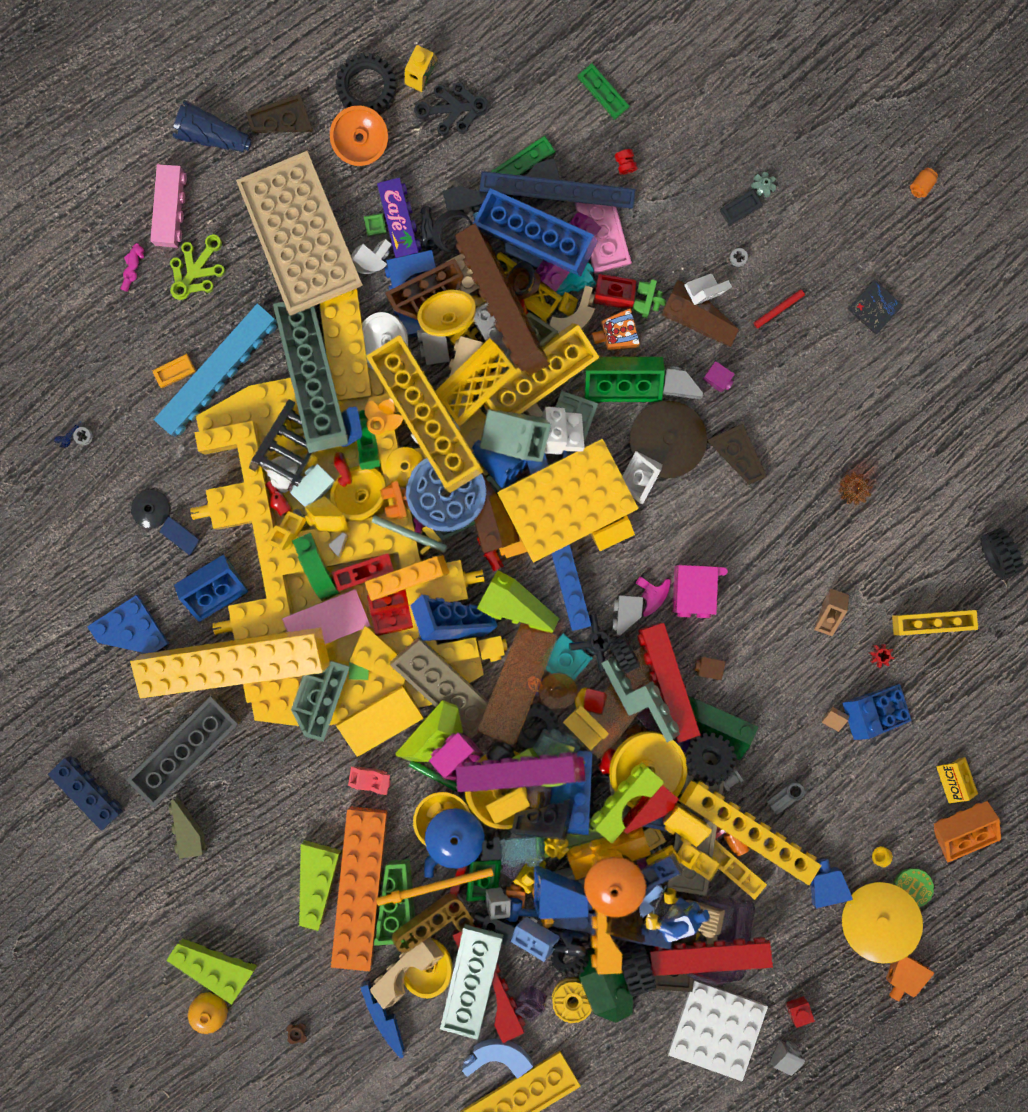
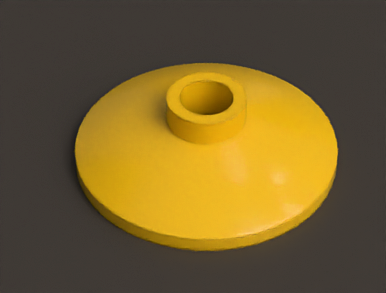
M398 448L387 458L386 473L392 482L398 481L399 486L407 487L412 471L424 459L413 448ZM402 463H408V469L403 470L401 468Z

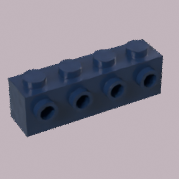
M68 756L64 758L47 774L101 831L109 827L124 812L121 809L120 803L115 799L112 800L107 795L108 791L94 781L95 778L90 772L83 770L80 761L75 757Z

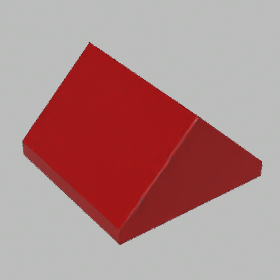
M598 274L593 304L632 309L635 299L636 280Z

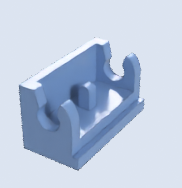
M526 917L516 926L511 942L544 962L555 950L553 946L558 942L560 936Z

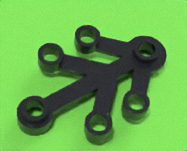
M455 83L453 93L456 96H462L469 102L461 103L449 94L443 85L439 84L434 87V95L437 98H443L450 105L428 106L425 102H419L415 105L414 112L416 117L421 120L428 118L429 115L450 113L445 121L437 127L438 133L441 136H446L449 133V127L462 112L470 111L463 121L457 123V131L460 134H465L468 131V126L476 116H482L488 112V100L483 96H473L464 88L462 83ZM457 87H461L462 91L457 92L455 91V89ZM437 89L443 90L441 94L436 93ZM482 104L483 108L477 109L476 106ZM423 109L426 111V113L424 115L419 114V111ZM465 125L466 128L464 130H460L459 126ZM444 126L447 128V130L445 132L440 131V128Z

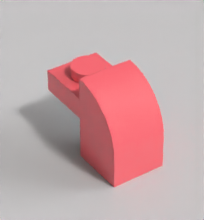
M351 766L348 786L357 790H371L380 795H387L388 788L390 787V775L386 771Z

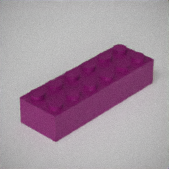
M560 753L559 758H557V755L552 754L540 755V759L532 756L520 757V761L519 759L507 758L501 759V763L500 760L482 761V765L481 762L462 763L463 767H456L458 792L586 781L584 758L578 757L577 753Z

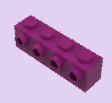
M577 212L569 223L594 236L602 228L593 219L581 212ZM544 260L536 269L540 275L541 282L555 292L570 273Z

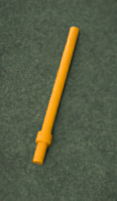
M492 868L401 892L400 890L393 891L390 895L376 898L378 906L391 902L395 904L402 902L406 898L490 877L494 874Z

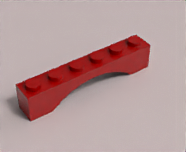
M473 923V927L482 929L481 926ZM456 929L453 931V938L459 948L463 932ZM497 962L492 980L497 999L494 1026L502 1043H505L524 1034L526 1023L522 1014L518 1015L515 1009L518 1007L514 997H510L507 992L509 986L505 978L501 979L499 975L501 969Z

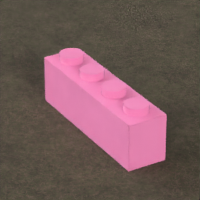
M157 164L151 242L155 246L178 248V244L182 240L180 223H183L184 214L181 208L182 204L185 203L183 185H186L187 175L180 166Z

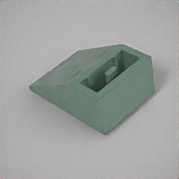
M488 409L480 448L523 460L542 462L551 424L544 417Z

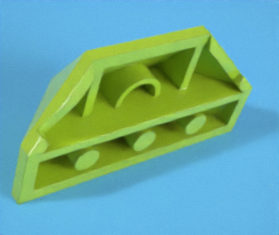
M442 700L395 753L396 756L409 761L429 762L433 751L438 747L442 748L446 745L445 741L453 733L455 735L463 733L457 705Z

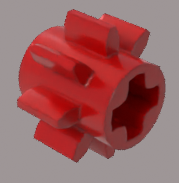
M881 644V648L873 645V652H868V654L872 655L870 662H877V667L881 668L882 663L885 666H890L888 662L890 659H894L890 653L893 649H886V644ZM882 653L885 655V657L880 658L878 657V654Z

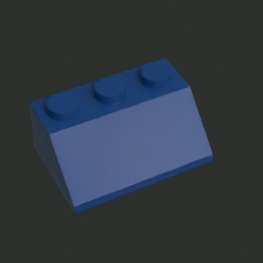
M224 554L174 584L178 599L198 622L249 592L236 569Z

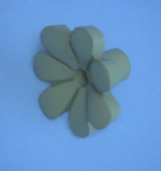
M763 172L761 176L757 174L753 177L755 182L751 184V188L757 189L755 193L758 197L762 193H764L765 197H769L770 191L774 192L776 190V185L773 184L776 179L774 176L768 177L767 172Z

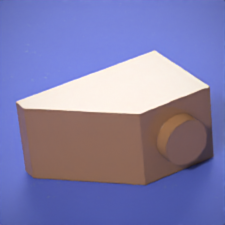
M830 589L823 601L814 630L830 636L834 635L848 611V594Z

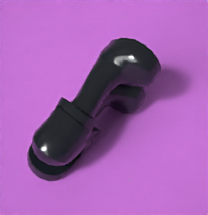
M539 918L537 920V923L543 926L541 919ZM552 926L546 928L560 936L559 939L564 941V943L557 942L553 946L555 949L553 952H561L567 956L575 957L586 955L587 949L574 945V943L588 944L590 936L583 932L565 928L564 930Z

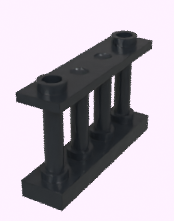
M288 399L252 458L249 469L256 472L259 466L262 468L264 466L291 481L287 490L292 491L294 485L298 487L303 479L301 474L314 452H308L306 457L302 458L280 446L275 441L278 435H283L308 449L305 438L288 430L287 426H285L287 420H293L302 425L300 415L296 414V411L293 410L295 402ZM268 451H275L300 465L296 474L268 460L266 456Z

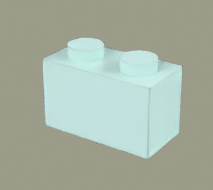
M318 464L309 467L305 472L306 476L302 479L299 486L296 487L294 485L293 490L290 492L304 507L322 498L335 482Z

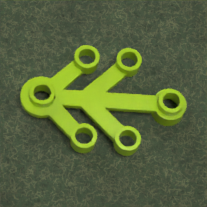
M212 234L206 238L205 244L207 247L195 263L192 255L194 252L193 245L189 242L182 244L181 250L184 252L187 275L184 279H182L181 274L183 262L179 258L171 259L170 266L173 268L175 282L172 284L170 291L175 299L184 300L190 293L199 291L210 293L214 290V284L210 280H204L199 284H191L194 278L212 275L217 277L224 276L225 268L220 264L201 269L212 253L220 250L222 247V241L217 235ZM213 241L218 242L216 247L211 246ZM191 246L190 251L186 252L185 247ZM175 261H179L178 267L173 266ZM222 268V272L217 274L216 269ZM210 283L211 287L205 289V284ZM179 288H184L182 294H178Z

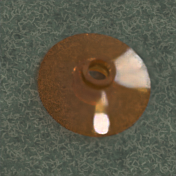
M550 674L539 685L540 700L544 705L552 709L567 708L577 697V685L566 674ZM557 686L561 687L560 690H555L554 688Z

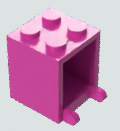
M674 566L672 612L677 613L678 617H691V613L697 614L699 618H711V614L716 615L718 576L726 575L727 569L724 567Z

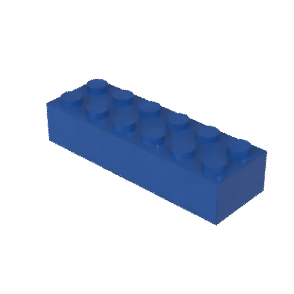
M491 188L473 224L476 223L483 233L581 277L598 243L593 234Z

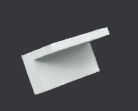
M713 274L692 280L684 285L694 305L717 297L732 287L729 280L717 284Z

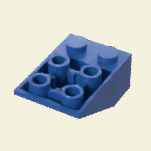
M900 684L858 696L842 703L845 713L849 715L848 723L854 740L870 739L912 721Z

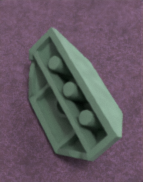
M329 661L330 666L323 673L302 676L291 707V711L304 736L324 742L350 668L347 665L334 661Z

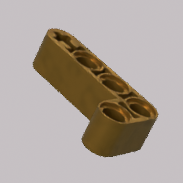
M447 894L397 929L392 935V941L400 952L407 953L452 921L455 927L460 932H463L465 925L473 927V919L456 895ZM452 902H456L453 908H449ZM440 914L436 920H432L434 915ZM466 917L465 921L459 924L460 919ZM419 926H423L421 931L416 932Z

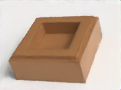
M831 707L823 717L822 723L839 732L849 720V715Z

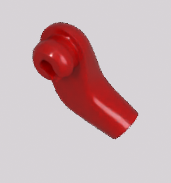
M336 452L334 454V466L341 475L338 478V482L342 487H345L347 484L350 485L352 483V475L344 454Z

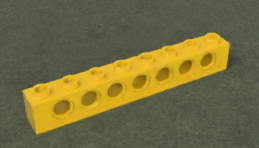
M690 781L679 802L807 885L811 884L821 867L815 861L817 859L815 856L808 852L802 853L800 851L802 848L793 842L788 844L785 842V836L778 832L773 834L770 832L771 827L765 823H756L754 821L756 817L748 812H745V814L741 813L739 806L731 801L729 804L723 801L725 797L715 791L712 794L708 791L709 786L701 781L698 784ZM707 797V803L702 805V800ZM723 807L722 814L718 816V810ZM738 817V823L734 826L733 822ZM754 828L753 834L749 836L750 829ZM769 838L768 844L764 845L765 840ZM784 848V853L780 855L781 849ZM799 858V863L795 865V861Z

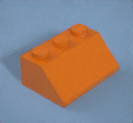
M988 801L975 804L972 808L959 811L951 817L940 819L937 823H934L935 836L947 862H951L1001 840L1000 820Z

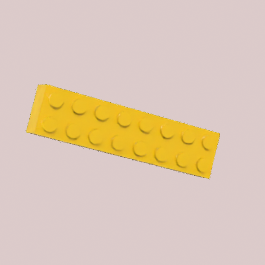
M398 335L366 355L444 487L451 493L484 472L402 337Z

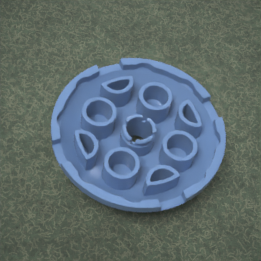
M428 458L421 461L412 471L406 487V498L412 514L423 525L438 531H454L467 526L480 514L486 498V486L482 474L452 491L450 497H443L441 493L447 489L444 487Z

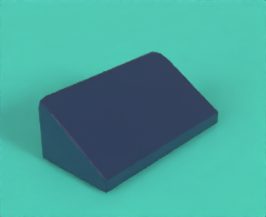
M171 516L166 519L159 531L188 555H191L202 541Z

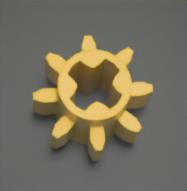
M548 838L544 841L546 845L545 852L551 858L557 856L558 859H561L569 851L567 839L557 840Z

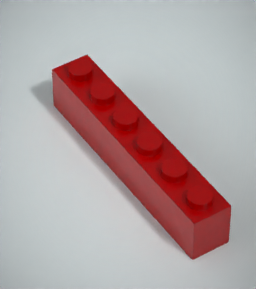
M659 622L638 629L639 635H637V639L645 651L643 654L644 661L650 666V679L659 688L663 702L669 707L670 715L679 727L680 735L673 740L680 743L699 736L700 732L665 624Z
M765 937L753 938V941H745V939L739 938L734 939L730 943H726L725 940L713 941L714 944L698 941L694 942V945L686 946V943H675L674 947L670 949L654 946L650 950L653 975L773 968L770 941L765 940Z

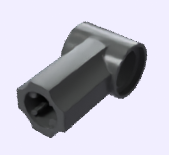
M790 780L766 802L778 815L793 802L802 799L805 789L797 780ZM799 786V792L797 794H790V788Z

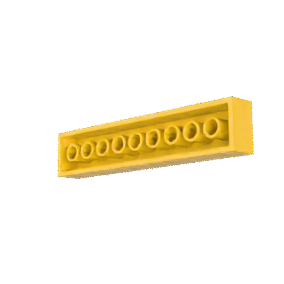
M321 627L140 654L130 661L140 698L323 673L330 666Z

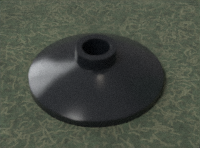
M142 491L134 498L131 504L133 519L144 528H157L164 524L169 517V502L158 491ZM148 505L152 507L150 512L146 511V506Z

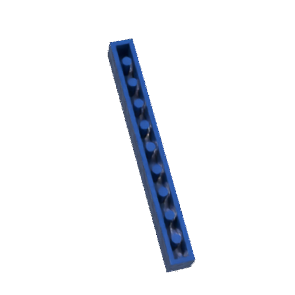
M545 453L542 462L527 460L530 475L548 467ZM569 544L551 553L570 627L572 631L590 627L591 623Z

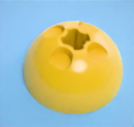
M437 792L427 796L419 803L414 813L413 826L418 839L425 846L426 830L434 816L451 808L464 809L470 812L467 804L460 797L449 792ZM451 838V843L456 844L458 842L457 838Z

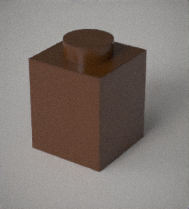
M700 656V659H697L695 662L694 671H697L696 675L722 681L726 661Z

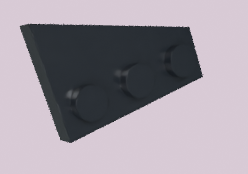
M568 799L563 803L549 804L548 807L533 808L515 813L511 833L566 840L574 801Z

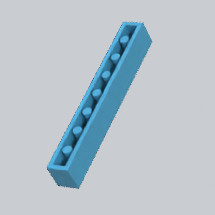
M256 304L154 418V421L174 437L183 434L189 421H194L197 415H199L198 411L212 401L211 397L214 393L220 392L225 386L224 382L237 373L238 366L249 360L251 357L250 353L263 344V338L267 334L270 335L277 327V321L259 304Z

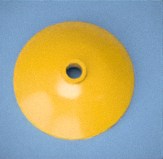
M446 290L439 292L422 304L418 312V322L426 333L433 336L457 334L473 321L476 315L475 301L464 291Z
M360 466L349 468L352 475V483L342 487L337 478L330 492L331 503L344 514L347 520L368 518L377 512L385 501L382 500L380 493L381 489L387 487L382 474L375 468L361 470Z
M433 938L432 940L444 956L434 965V968L421 971L418 968L410 967L404 976L405 987L412 994L421 998H432L440 995L446 990L452 978L453 966L449 952L439 941Z

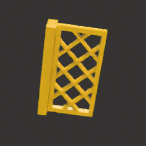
M489 338L435 392L455 422L461 426L518 370L505 355L503 349ZM499 357L498 363H493ZM509 366L510 369L507 370L504 374H501L502 367ZM491 368H497L495 375L489 376ZM494 380L493 385L487 388L488 381ZM477 382H482L481 389L475 390ZM470 385V389L468 391H464ZM479 394L478 400L472 402L474 395ZM468 395L467 402L461 403L462 397ZM460 408H465L464 413L458 417Z

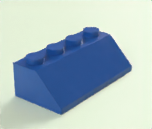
M564 752L577 753L578 757L584 758L586 763L584 764L586 781L565 783L552 787L551 804L563 803L568 799L573 800L574 804L567 834L589 835L592 752Z

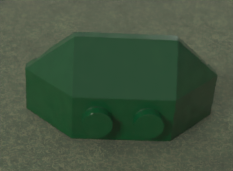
M592 946L587 948L589 961H586L587 967H582L584 971L579 974L580 982L593 1014L617 1023L633 1014L632 995L629 992L623 973L597 974L595 967H592L591 956L595 955V948H592Z

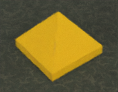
M565 292L559 303V311L568 317L573 315L578 299Z

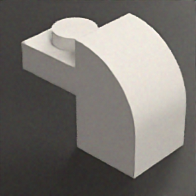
M385 239L379 242L373 251L364 244L356 247L351 254V258L357 272L372 274L383 269L387 265L383 260L388 256L390 252L388 249L392 244Z

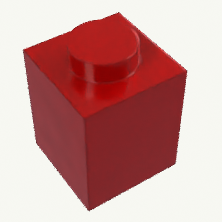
M804 996L785 1002L790 1018L796 1028L815 1022L809 1003Z

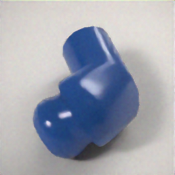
M430 855L425 859L424 877L426 878L434 877V867L438 864Z

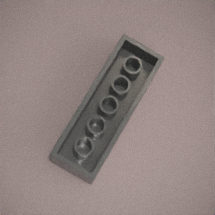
M216 695L210 696L126 781L153 808L158 806L242 721Z

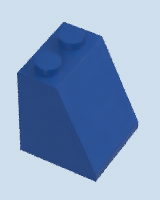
M534 866V906L540 919L588 917V910H591V904L586 897L581 883L543 867Z

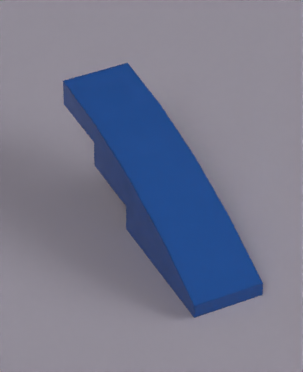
M370 980L362 982L360 988L375 1025L399 1058H403L405 1048L396 1015H387L386 1008L383 1009L370 991L372 988Z

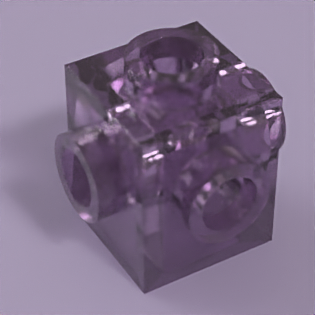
M531 985L527 990H522L518 995L517 1000L519 1002L515 1012L529 1022H533L544 1012L547 995Z

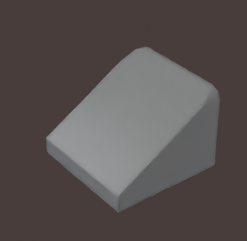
M346 533L340 534L329 544V547L338 557H341L348 538Z

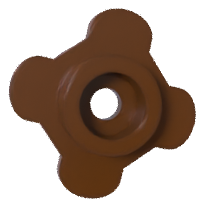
M289 1024L287 1026V1040L290 1044L304 1043L307 1040L305 1024Z

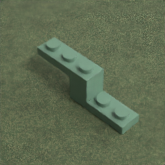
M616 656L601 663L629 716L649 707L666 742L680 735L679 727L673 721L669 707L663 702L660 690L654 685L653 681L633 690L631 681L625 676Z

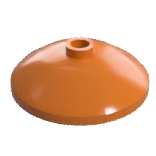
M351 106L342 110L334 118L330 128V142L334 152L341 160L354 166H366L377 161L384 153L388 143V130L382 117L373 109L365 106ZM362 134L363 140L358 141L356 136Z
M607 857L599 860L590 868L586 875L584 888L586 897L595 910L606 916L622 917L634 912L641 905L646 892V883L641 870L633 862L622 857ZM616 889L618 893L612 894L611 890Z

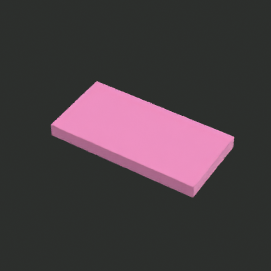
M574 202L577 212L589 216L602 227L595 236L598 243L590 257L594 274L630 265L632 262L617 208L614 206Z
M356 589L282 618L287 632L321 627L325 644L361 630L364 625L366 627L370 626Z

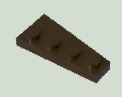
M622 855L623 858L628 859V860H630L631 862H633L635 865H637V860L632 861V860H631L630 858H628L627 856ZM613 889L611 893L617 894L616 890ZM640 907L626 916H608L606 934L639 943L645 942V936L642 934L643 916H640Z

